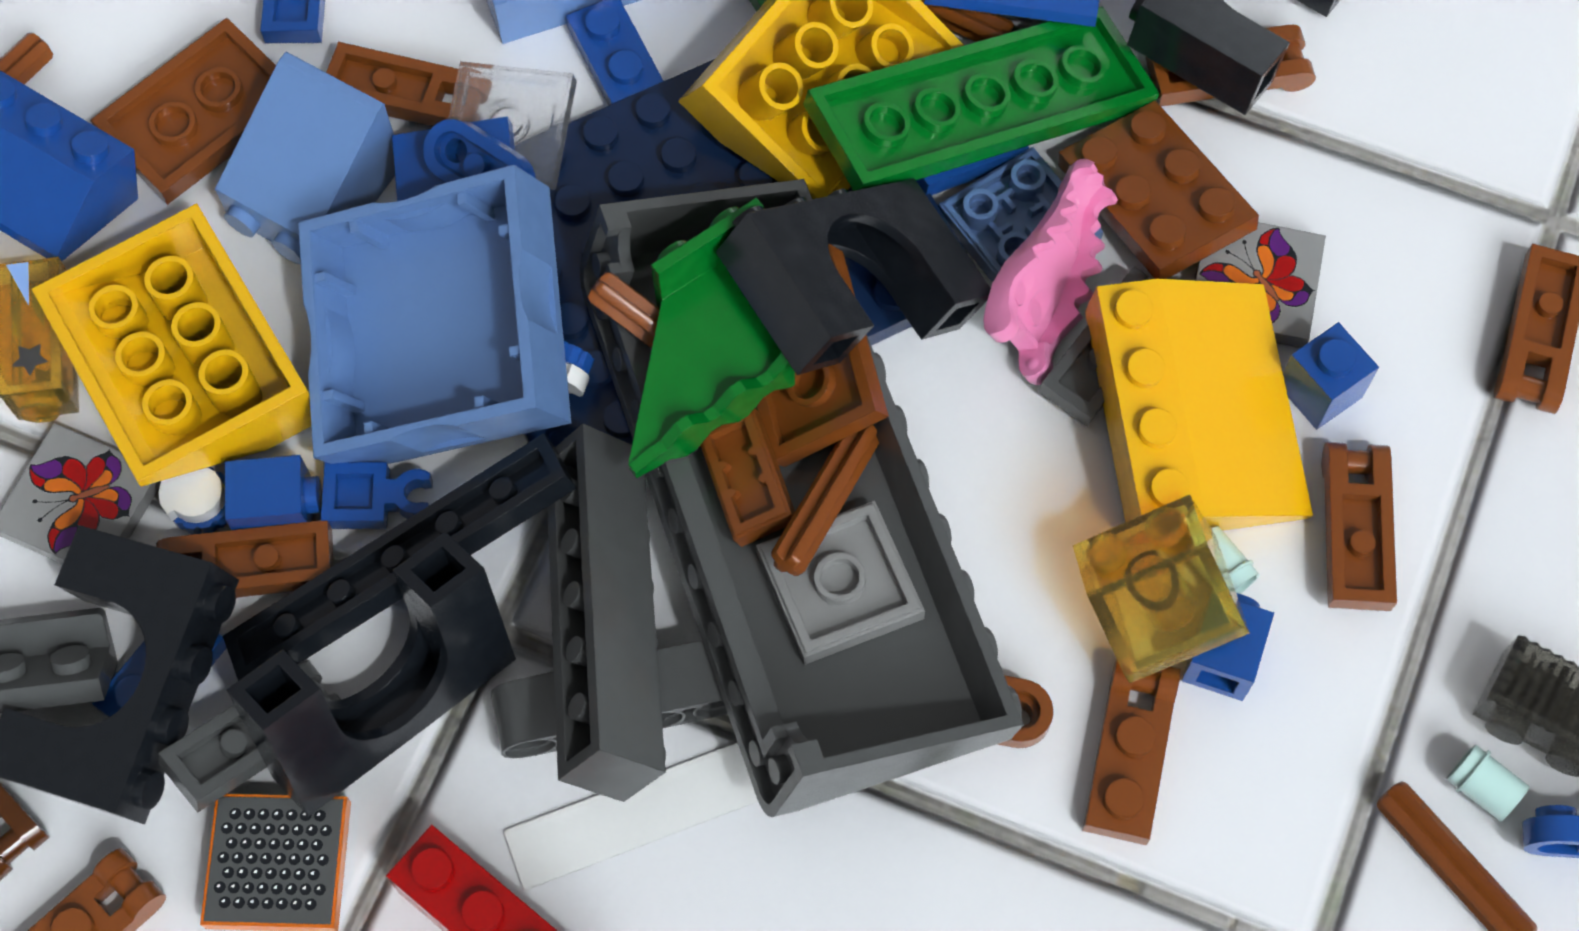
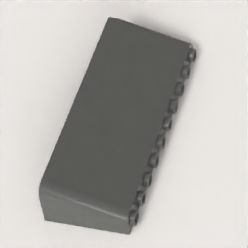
M804 179L599 205L580 262V283L583 297L632 439L634 438L652 349L589 303L587 296L590 289L602 274L607 271L612 272L657 306L651 264L657 261L658 256L664 249L679 240L689 241L708 229L715 217L724 210L731 207L741 208L756 197L762 203L764 209L785 205L798 197H805L807 200H811L812 197ZM868 336L867 340L889 417L873 424L877 428L876 436L879 445L838 514L875 500L924 607L925 618L923 620L804 665L756 552L757 544L781 536L785 528L743 547L739 546L733 540L701 445L688 456L668 460L645 474L757 800L764 813L769 817L800 811L1008 741L1024 725L1021 718L1022 707L1019 696L1015 689L1007 684L997 659L998 648L995 637L989 628L984 627L974 602L972 580L965 570H961L951 545L952 536L949 523L945 516L937 510L929 490V476L926 466L922 460L916 458L907 435L905 414L901 407L895 405L886 383L884 362L878 353H874ZM836 443L787 467L779 465L795 511Z

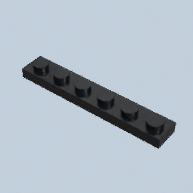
M545 433L541 434L223 635L238 681L282 649L298 665L401 600L403 596L392 570L444 532L472 555L577 489L553 443Z

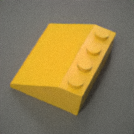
M766 0L678 102L721 144L778 182L804 179L812 199L826 197L839 189L845 188L848 190L851 186L803 105L808 89L964 46V44L921 0Z
M197 203L31 289L140 487L218 465L225 461L266 451L311 427L308 390Z
M1157 278L1097 286L1085 310V315L1091 335V346L1094 349L1097 364L1096 372L1099 388H1102L1104 398L1103 409L1129 543L1202 534L1216 526H1219L1224 531L1305 520L1313 517L1264 284Z

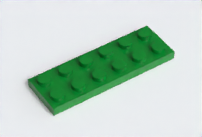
M1102 6L1098 7L1095 27L1053 21L1045 22L808 89L803 105L851 188L855 191L909 179L919 180L1124 117L1157 100L1160 93Z

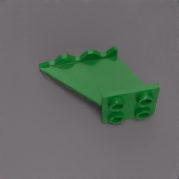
M757 197L741 208L731 207L724 210L715 217L708 229L689 241L679 240L672 243L661 252L657 261L651 264L656 303L660 311L628 462L629 469L636 479L668 460L688 456L697 450L708 435L721 425L741 421L754 410L765 396L774 390L787 389L795 385V371L716 254L718 248L733 231L734 225L732 222L736 217L754 206H762L764 208Z

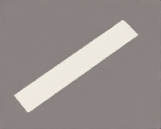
M737 742L666 769V773L625 802L599 794L504 830V835L521 885L524 890H528L758 802Z

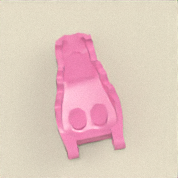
M1079 159L1069 166L1058 188V194L1042 220L1029 237L1004 262L991 285L985 307L984 329L996 342L1004 343L1010 340L1019 351V370L1025 379L1033 385H1041L1053 369V356L1058 345L1083 319L1079 312V306L1089 301L1093 295L1091 289L1085 284L1086 279L1102 271V265L1095 259L1096 254L1105 247L1102 240L1095 236V233L1101 227L1098 216L1102 209L1109 205H1115L1118 199L1115 193L1105 186L1104 175L1097 172L1098 169L1094 164L1095 162L1089 159Z

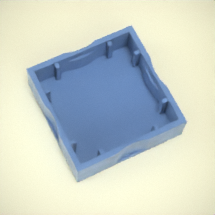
M510 165L439 184L405 200L387 203L372 202L298 222L303 305L307 313L311 334L308 382L313 458L330 464L345 462H387V464L572 423L549 186L516 165Z

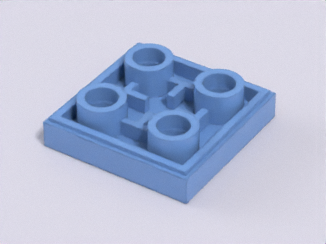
M1031 147L941 202L938 207L962 246L993 283L1004 262L1029 237L1055 200L1062 181L1035 148ZM1100 228L1095 233V236L1102 239L1103 230Z

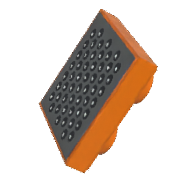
M226 794L216 800L200 925L205 929L338 931L351 810L349 798L335 796L309 817L289 795Z

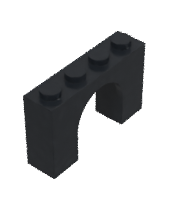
M1136 0L1129 14V19L1135 23L1127 46L1243 115L1248 113L1272 84L1290 44L1287 40L1240 14L1224 0ZM1297 0L1325 17L1340 2V0Z
M915 179L850 192L843 188L832 192L826 197L807 200L805 197H798L785 205L764 209L762 206H754L735 218L732 222L734 225L733 231L716 251V254L797 375L841 363L875 326L837 271L831 259L828 244L842 250L845 257L865 267L884 285L921 340L959 330L988 300L991 289Z
M78 525L54 585L85 602L126 613L135 618L142 630L146 646V660L142 678L134 694L120 710L109 718L89 726L67 727L4 708L0 717V778L145 825L150 810L161 799L165 786V772L159 766L158 753L183 738L187 732L190 706L199 684L206 679L210 672L213 660L212 649L222 623L229 619L234 610L236 602L235 590L239 579L212 562Z
M446 532L392 570L409 611V632L396 660L381 677L367 688L344 699L326 701L321 689L282 649L226 689L271 776L308 817L516 660L484 567Z

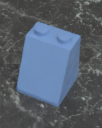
M285 52L279 59L215 187V191L226 212L224 214L225 220L235 230L247 237H253L257 233L272 242L273 247L286 259L296 264H301L298 222L376 202L395 177L392 135L394 133L385 104L300 58Z

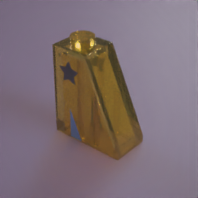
M59 257L0 264V397L18 420L44 423L57 419L59 415L79 412L78 373L31 290L67 271Z

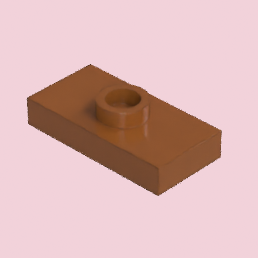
M754 408L741 421L721 425L712 431L701 444L733 540L741 547L785 528L795 512L761 415Z

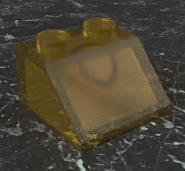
M1190 494L1073 545L1086 594L1129 683H1133L1250 634L1217 537Z

